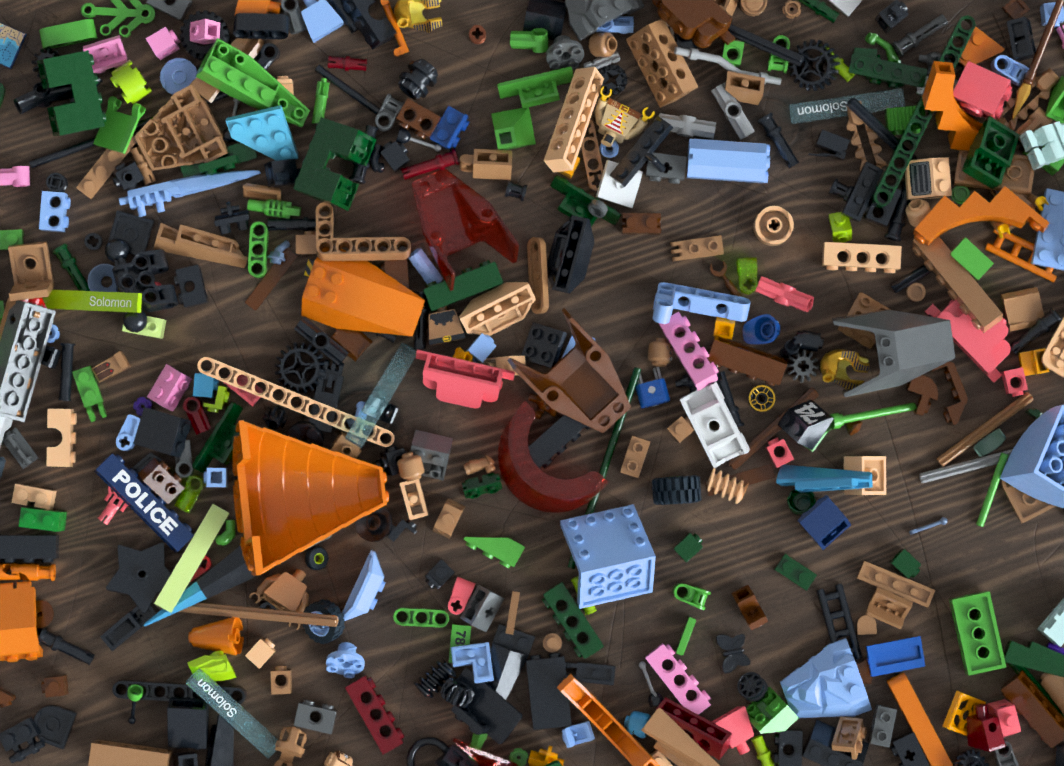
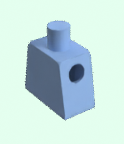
M303 0L307 8L301 11L313 43L345 25L341 17L326 0H319L318 2L316 0Z

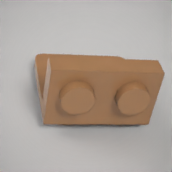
M859 293L847 316L890 309L864 293ZM839 326L837 329L869 349L876 342L875 335L871 331Z

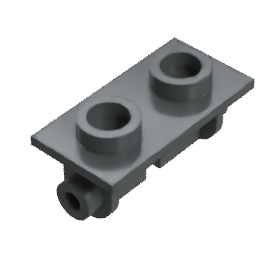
M16 427L4 434L3 443L23 469L39 458Z

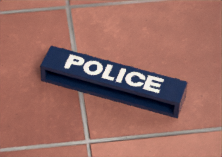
M112 453L94 472L175 553L178 552L194 536L191 533L193 531L192 528L186 523L182 524L178 520V514L172 509L168 510L164 506L166 504L165 501L158 495L155 497L150 492L152 489L145 482L141 483L137 479L138 474L132 468L128 469L124 465L125 461L118 454L114 455Z

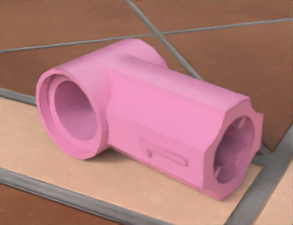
M14 166L9 169H0V186H30L29 166Z

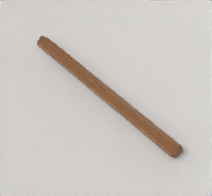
M200 602L179 611L337 627L339 621L336 615Z

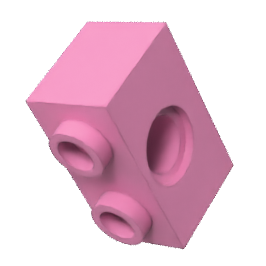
M166 27L146 38L153 52L160 60L180 49L178 46L180 40L173 30L169 31Z

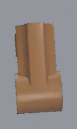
M1038 107L1015 132L1020 134V136L1025 131L1032 130L1034 132L1042 126L1049 125L1053 120L1045 115L1046 112L1041 107Z

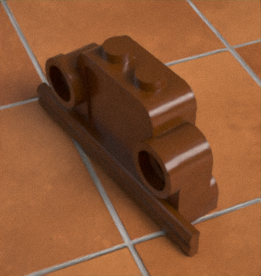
M652 0L653 4L658 8L657 13L660 18L683 39L692 38V42L697 47L707 48L718 37L727 45L736 39L728 31L733 19L714 0Z

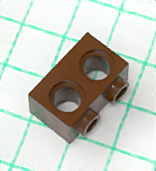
M407 98L396 119L399 121V126L407 130L410 127L416 131L415 135L425 140L426 137L431 138L441 117ZM413 111L415 113L414 119L406 120L404 118L405 113ZM425 120L432 123L431 128L428 130L421 128V123Z

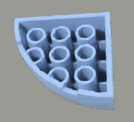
M1063 405L1049 409L1028 427L1013 448L1000 479L1019 491L1042 502L1064 508Z

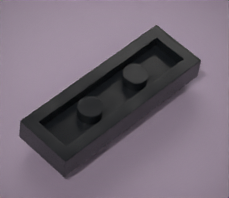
M869 162L864 163L841 214L856 222H860L884 171L883 169Z

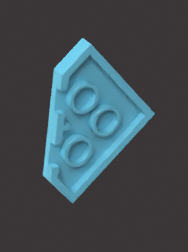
M281 105L226 118V124L232 139L276 161L298 159L299 154Z

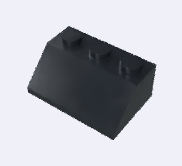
M816 719L802 750V756L822 766H862L869 743L862 740V752L858 753L856 760H853L851 752L832 750L831 745L836 728Z

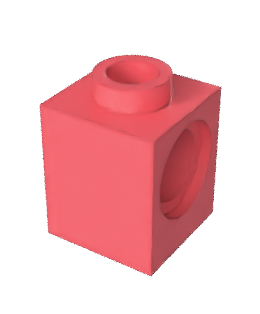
M1023 367L1001 372L1006 394H1012V397L1024 395L1023 391L1028 390ZM1013 377L1019 380L1017 388L1011 386L1010 381Z
M777 437L769 441V446L765 447L775 468L794 460L784 439L779 440ZM777 446H781L784 449V454L781 457H776L774 454V449Z

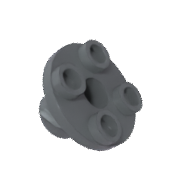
M566 35L556 37L546 52V60L552 70L572 67V70L577 69L584 57L582 45L577 41L571 40Z

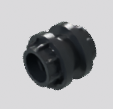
M424 59L411 61L408 64L410 72H402L399 75V88L404 94L414 100L420 97L425 98L428 94L426 87L435 86L438 72Z

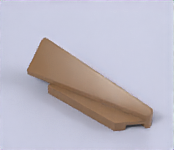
M236 38L230 45L254 59L263 47L264 41L262 39ZM197 77L190 83V85L192 84L196 88L200 96L210 103L213 102L220 91Z
M160 223L153 248L154 250H164L167 253L245 268L248 257L244 256L240 251L236 240L181 224L179 230Z
M661 708L655 711L641 730L657 740L653 747L677 766H720Z

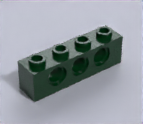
M563 582L543 593L545 597L542 599L547 609L552 608L555 614L552 616L558 625L562 623L565 628L563 633L568 641L573 640L576 646L573 649L579 658L583 656L586 659L604 647ZM558 600L566 601L567 607L565 610L561 611L556 608ZM569 616L577 618V624L573 627L568 626L566 623ZM580 632H585L588 635V639L584 643L577 640V635Z

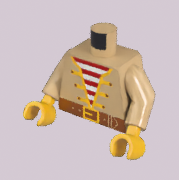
M603 86L600 90L602 96L598 99L594 111L595 121L599 126L598 132L604 135L601 143L611 147L614 141L623 143L624 140H631L640 135L648 123L647 120L653 118L655 112L653 111L651 116L648 117L646 110L649 107L644 108L641 114L611 98L606 100L607 97L611 96L612 90L610 88L609 94L605 95L602 92Z

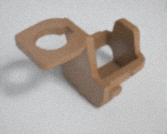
M292 726L284 727L281 730L279 741L277 740L275 744V750L282 753L274 766H282L283 763L287 764V766H293L294 756L302 757L307 734L300 730V728ZM287 731L289 734L286 741H282L284 733ZM304 736L301 746L297 745L298 737Z

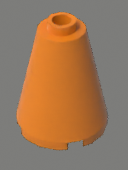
M231 617L194 627L188 635L189 643H192L193 647L223 651L225 654L230 655L241 654L244 644V637H240V631L243 630L242 621L240 618Z

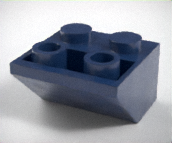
M827 495L817 500L815 505L804 512L801 518L797 520L810 538L822 550L851 526L846 516Z

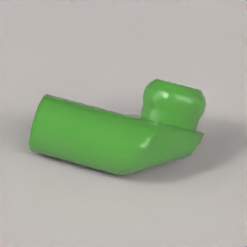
M226 520V531L216 536V543L222 546L228 545L235 538V520Z

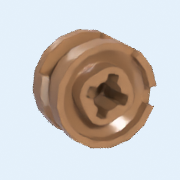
M740 0V7L743 13L752 17L759 16L767 6V0Z

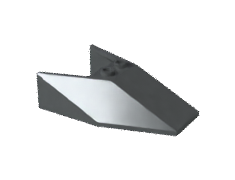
M882 310L832 318L834 325L871 331L874 333L880 368L879 375L853 389L842 390L844 397L901 386L955 359L951 324L948 319L895 310Z

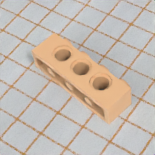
M824 242L822 266H826V270H838V267H846L845 271H857V268H865V272H876V269H883L884 273H895V270H900L902 246ZM839 252L846 253V262L838 260L837 255ZM858 253L865 254V263L857 261ZM877 254L885 256L884 264L877 263Z

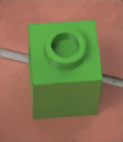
M734 40L729 45L724 42L722 58L735 67H740L744 42ZM728 51H735L737 58L734 60L727 57Z

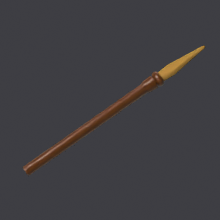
M1057 0L1030 68L1017 91L1012 120L1015 119L1030 95L1037 68L1064 0Z

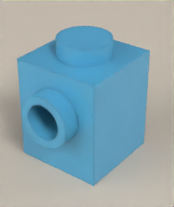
M201 372L195 373L193 396L214 398L215 390H218L219 380Z

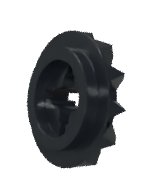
M610 64L599 71L604 78L601 88L604 86L603 93L609 94L611 88V95H617L625 89L627 75L620 66ZM607 73L612 77L619 75L615 80L616 85L613 83L605 84L609 80Z

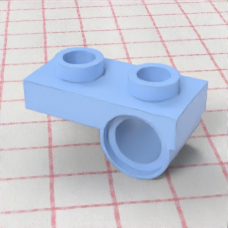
M620 16L602 25L596 32L633 33V16Z

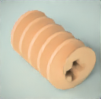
M713 468L706 485L708 492L714 488L715 495L721 491L722 498L728 494V501L735 497V504H738L742 500L749 483L744 487L743 480L736 483V477L729 480L728 473L722 477V471L720 470L715 474V468Z

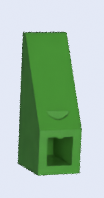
M465 537L463 539L467 541L465 545L474 550L477 547L483 550V555L490 559H493V557L500 559L499 564L510 568V566L515 567L525 546L509 537Z

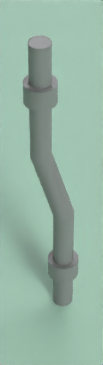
M675 47L674 54L686 56L691 60L701 59L715 62L731 72L765 78L764 84L780 85L782 81L781 78L769 76L768 73L740 70L719 55L700 52L695 48Z

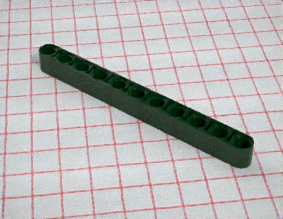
M967 15L957 21L938 61L945 62L944 57L946 55L951 56L955 70L975 28L974 18ZM962 21H967L970 24L969 30H964L961 27ZM954 38L961 40V47L953 45L952 41ZM923 93L873 193L872 202L876 207L881 208L890 203L934 111L928 110L927 116L920 115L919 108L924 107ZM912 124L919 126L920 132L918 134L911 131L910 127ZM907 141L911 144L912 148L910 151H905L902 148L903 142ZM895 159L902 160V168L894 166ZM887 176L894 178L895 183L893 186L886 184L885 179ZM879 193H883L886 196L885 203H880L877 200Z

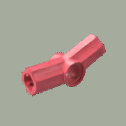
M761 276L755 292L772 298L773 301L786 307L792 306L807 313L814 304L813 296Z

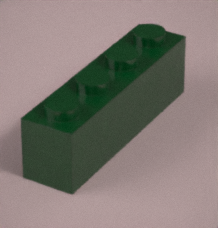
M490 260L480 263V268L475 270L469 267L461 271L462 275L455 277L454 274L443 278L444 282L437 284L436 281L426 284L423 293L430 311L432 312L503 284L496 262L491 263Z

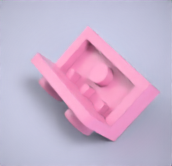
M120 35L83 46V51L89 50V54L93 55V73L100 74L107 69L118 68L127 62V54Z
M166 364L147 397L162 407L174 411L184 392L189 387L192 378Z

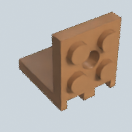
M47 241L9 246L8 251L14 286L9 293L10 301L49 297L55 285ZM26 259H34L36 266L33 268L28 267L25 262Z

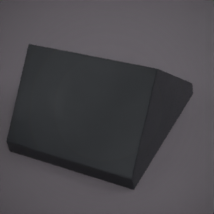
M529 0L523 31L531 32L536 28H544L548 31V39L554 40L556 37L561 36L567 10L565 3L554 0Z

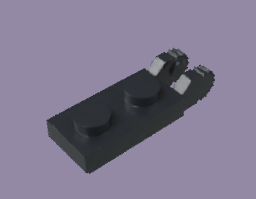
M565 662L566 668H577L576 675L573 676L579 682L614 685L616 666Z

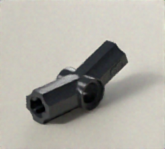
M39 82L33 86V91L14 99V105L17 111L23 114L37 106L46 108L53 101L73 98L71 84L43 89L42 83Z

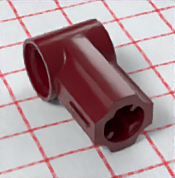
M194 396L185 399L183 409L191 420L196 435L211 429L212 427L202 407L201 400ZM190 400L197 402V409L194 411L188 408Z

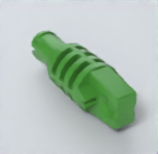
M273 199L266 201L248 200L247 210L264 212L266 216L290 219V215H301V207L292 206V202Z

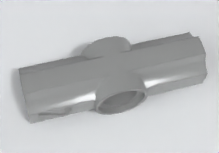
M726 82L711 90L723 110L724 116L729 120L739 139L742 140L755 131L742 111L741 105L725 90ZM736 107L738 114L731 116L728 113V108Z
M659 113V117L673 127L671 132L677 135L714 139L716 122L698 120L696 117L687 115L675 116Z

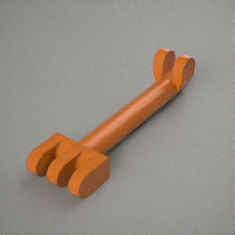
M380 0L389 22L397 32L395 38L399 47L394 50V55L399 57L410 51L397 24L389 1Z

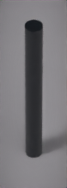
M321 65L316 67L315 71L371 112L376 115L378 114L379 107Z

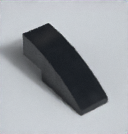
M153 602L146 613H142L139 607L136 606L100 637L110 650L114 651L144 626V623L157 614L159 610Z

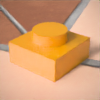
M717 317L713 336L717 335L732 340L735 321Z

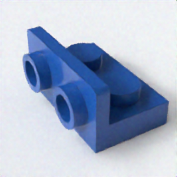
M448 106L430 140L449 151L452 147L456 148L461 139L458 137L460 132H465L470 123L468 121L469 116Z

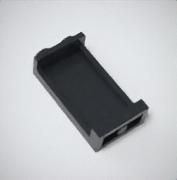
M550 653L549 657L541 658V655H531L530 659L526 660L533 730L572 726L569 699L557 688L567 678L565 657L560 656V653Z

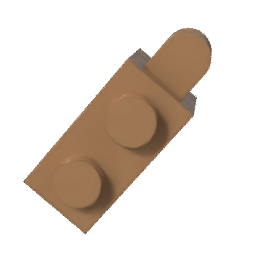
M474 149V155L464 154L460 157V170L463 172H473V178L511 180L512 151Z

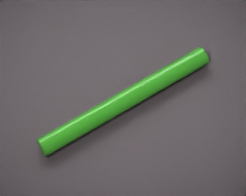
M1001 452L976 523L978 526L983 527L1001 474L1009 456L1006 453Z

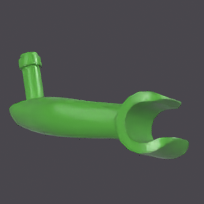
M869 32L865 41L873 46L877 43L883 47L888 61L901 63L889 42L883 40L875 33Z

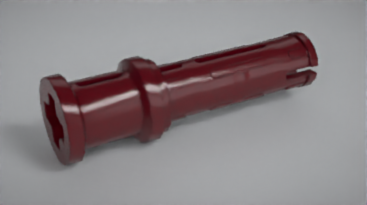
M452 149V152L443 155L439 153L434 159L401 168L404 179L407 180L436 169L443 171L446 167L455 164L457 166L460 165L456 150Z

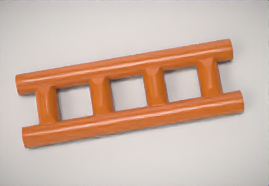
M995 229L993 230V233L998 236L993 245L987 243L985 250L1053 283L1055 282L1057 276L1052 274L1053 268L1046 267L1044 270L1031 264L1034 250L1033 243L1012 233L1010 235L1002 233L1003 238H1000L998 232ZM1004 239L1015 243L1011 253L1000 249ZM1022 247L1032 251L1028 262L1017 257Z

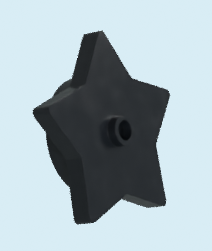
M159 543L143 551L118 545L119 570L106 586V590L129 595L142 613H146L155 596L162 591L171 575L165 567L164 543ZM140 571H145L146 576L140 578L138 576V573Z

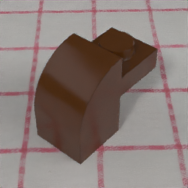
M921 375L908 382L906 391L920 395L914 414L923 416L930 409L931 403L928 402L929 399L934 401L938 399L937 386L931 378L925 375Z
M749 585L731 593L751 630L768 622Z

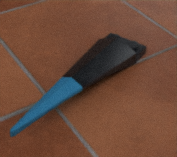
M241 546L187 588L172 613L162 609L144 623V626L257 577L251 575V571L248 570Z

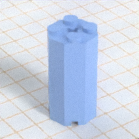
M689 139L686 178L768 183L767 170L770 167V144Z

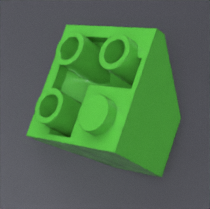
M529 107L491 114L498 150L536 145Z
M768 687L764 699L759 702H752L746 708L750 722L761 734L786 731L799 719L771 687Z

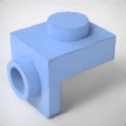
M590 721L574 724L562 729V739L566 743L567 748L595 739Z

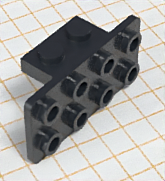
M465 668L457 679L472 687L474 692L473 699L465 708L454 705L451 711L455 714L454 716L457 720L465 722L469 726V730L476 735L487 734L498 744H503L522 719V713L486 682L475 683L473 671L470 668Z

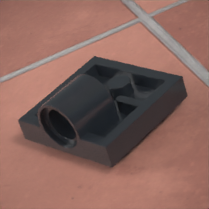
M532 322L521 356H525L526 361L552 368L558 362L567 333Z

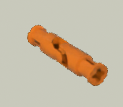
M0 563V580L39 581V579H51V581H55L56 578L55 564L40 566L39 564ZM11 570V575L6 574V572Z

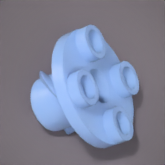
M344 642L339 644L338 651L332 652L327 656L326 670L344 675L346 678H354L355 674L363 671L365 661L362 656L356 653L357 647L354 644Z

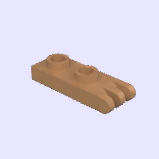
M722 235L670 242V246H678L679 248L671 250L672 254L679 253L680 257H673V262L724 255Z

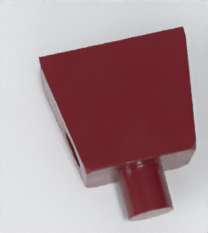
M986 704L975 705L976 714L967 718L968 746L988 752L1004 748L1005 742L999 718L988 714Z

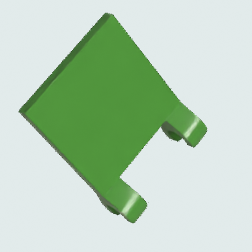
M111 96L108 100L107 121L104 122L105 127L99 128L93 144L125 154L138 121L145 114L146 108L135 103L132 107V116L116 112L120 108L122 101Z

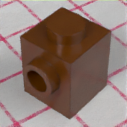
M67 675L45 677L44 682L41 683L42 693H45L46 697L69 694Z

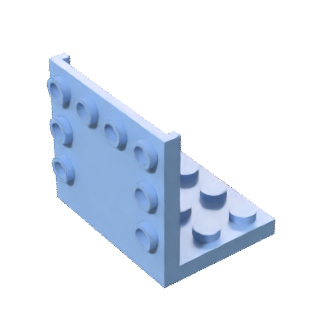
M1047 188L1045 189L1044 197L1049 205L1042 204L1044 210L1041 211L1040 215L1049 222V226L1043 233L1038 231L1036 234L1031 264L1064 271V192Z
M634 504L560 520L561 529L579 571L577 594L579 609L653 592L656 556Z

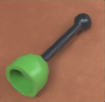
M136 684L129 686L127 692L128 698L132 701L131 716L128 719L130 724L136 722L134 717L136 702L143 696V688Z

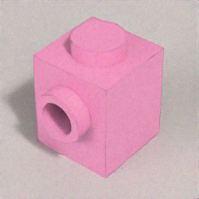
M202 19L190 23L191 42L207 45L214 43L217 38L220 39V22Z

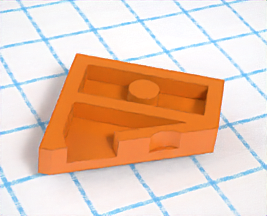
M975 27L958 63L965 68L968 61L978 64L1002 53L1005 49Z

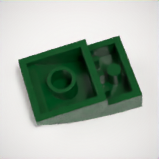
M988 116L971 145L962 171L991 189L1001 185L1006 168L1011 166L1020 134Z

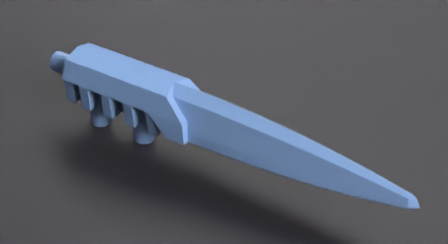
M258 170L229 171L207 176L203 174L128 190V196L119 198L120 205L129 204L132 210L137 208L139 217L146 216L144 206L147 205L153 206V204H156L157 212H164L163 202H170L172 200L171 195L175 198L238 182L259 175L261 172Z

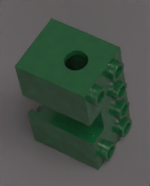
M89 50L37 60L42 88L46 89L71 84L74 102L47 108L53 136L105 127L104 122L107 121L106 114L101 110L102 96L100 92H97L96 84H98V77L96 73H93L92 65H94L93 55L89 54Z
M321 117L293 189L315 200L327 202L332 206L349 211L359 184L348 180L340 174L329 171L330 168L326 167L329 158L334 159L337 156L367 166L376 139L358 129Z

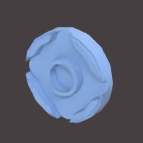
M184 58L171 59L160 72L161 84L168 93L173 95L190 85L196 78L197 69L190 61Z

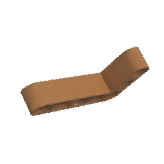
M322 202L316 207V252L320 260H405L411 255V243L405 237L334 238L333 207L327 202ZM323 211L329 212V215L322 216L320 214ZM323 229L329 230V233L322 234L320 232ZM381 246L388 248L386 251L378 250ZM405 246L407 247V249L405 251H399L398 247ZM323 247H328L330 249L327 252L320 251ZM347 247L349 250L342 252L340 248ZM367 247L368 250L362 252L359 250V248Z

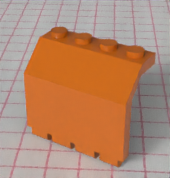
M31 581L17 582V588L15 589L14 583L0 584V661L17 662L18 659L36 660L37 657H43V649L39 645L36 627L35 587H32Z

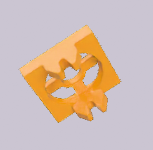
M956 691L942 727L967 736V725L965 726L967 718L963 719L964 712L968 710V716L975 715V705L986 704V702ZM968 700L966 707L961 710L958 709L961 702ZM956 715H959L960 719L958 727L954 723Z

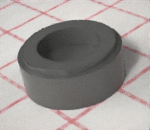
M594 199L590 202L588 210L595 217L602 218L606 215L608 207L602 201Z

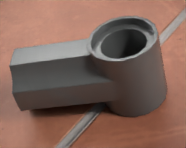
M282 0L281 7L284 15L290 18V34L293 35L306 31L298 0H293L295 1V7L292 10L285 8V3L288 0Z
M190 440L185 441V448L181 458L175 457V471L182 478H190L194 473ZM187 464L190 467V471L183 475L180 473V467Z

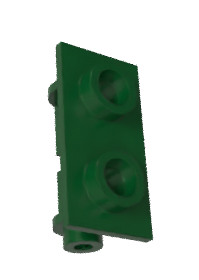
M493 472L483 475L482 483H479L478 477L465 480L462 483L465 498L475 499L482 494H493L503 489L499 473L495 474Z

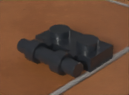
M32 717L0 733V741L5 751L7 752L11 749L14 751V754L9 757L11 763L21 762L26 759V756L36 754L41 748L45 747L43 740L37 742L35 736L41 733ZM27 741L28 747L22 749L20 744Z

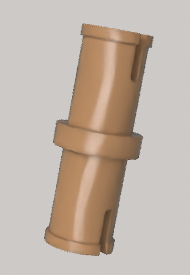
M140 147L131 149L130 152L136 165L144 177L145 186L156 182Z

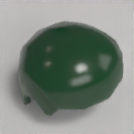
M797 490L791 491L787 499L790 511L796 516H801L817 502L813 492L800 493Z

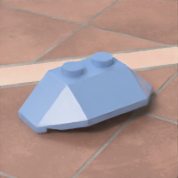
M374 550L370 551L342 611L345 621L368 613L370 609L374 610L378 599H375L378 591L382 592L386 584L383 581L385 576Z

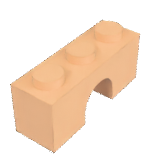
M48 409L47 428L58 429L62 434V442L56 447H47L46 466L73 467V463L76 462V452L73 451V444H76V432H73V425H76L77 415L74 413V409Z

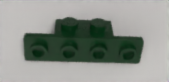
M852 54L848 71L852 74L865 76V79L869 80L870 84L880 85V83L888 84V87L899 89V86L903 87L904 85L923 88L927 75V69L857 54Z
M242 143L227 146L228 153L214 161L180 166L183 178L203 173L206 176L217 173V169L224 168V170L233 169L235 164L256 159V150Z
M556 175L550 186L565 195L557 210L568 217L573 215L590 219L592 227L598 217L589 212L588 206L592 200L599 199L587 194L582 188L574 186L567 179ZM607 206L608 211L602 218L615 226L621 214L616 209Z
M231 402L226 408L223 417L216 424L209 439L206 440L200 454L195 458L192 465L194 469L204 473L213 457L226 466L232 459L234 436L239 435V432H236V425L234 423L243 411V407Z

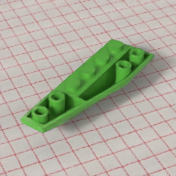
M219 38L215 40L204 57L195 76L258 110L281 105L287 122L299 127H303L310 112L304 104L251 56Z

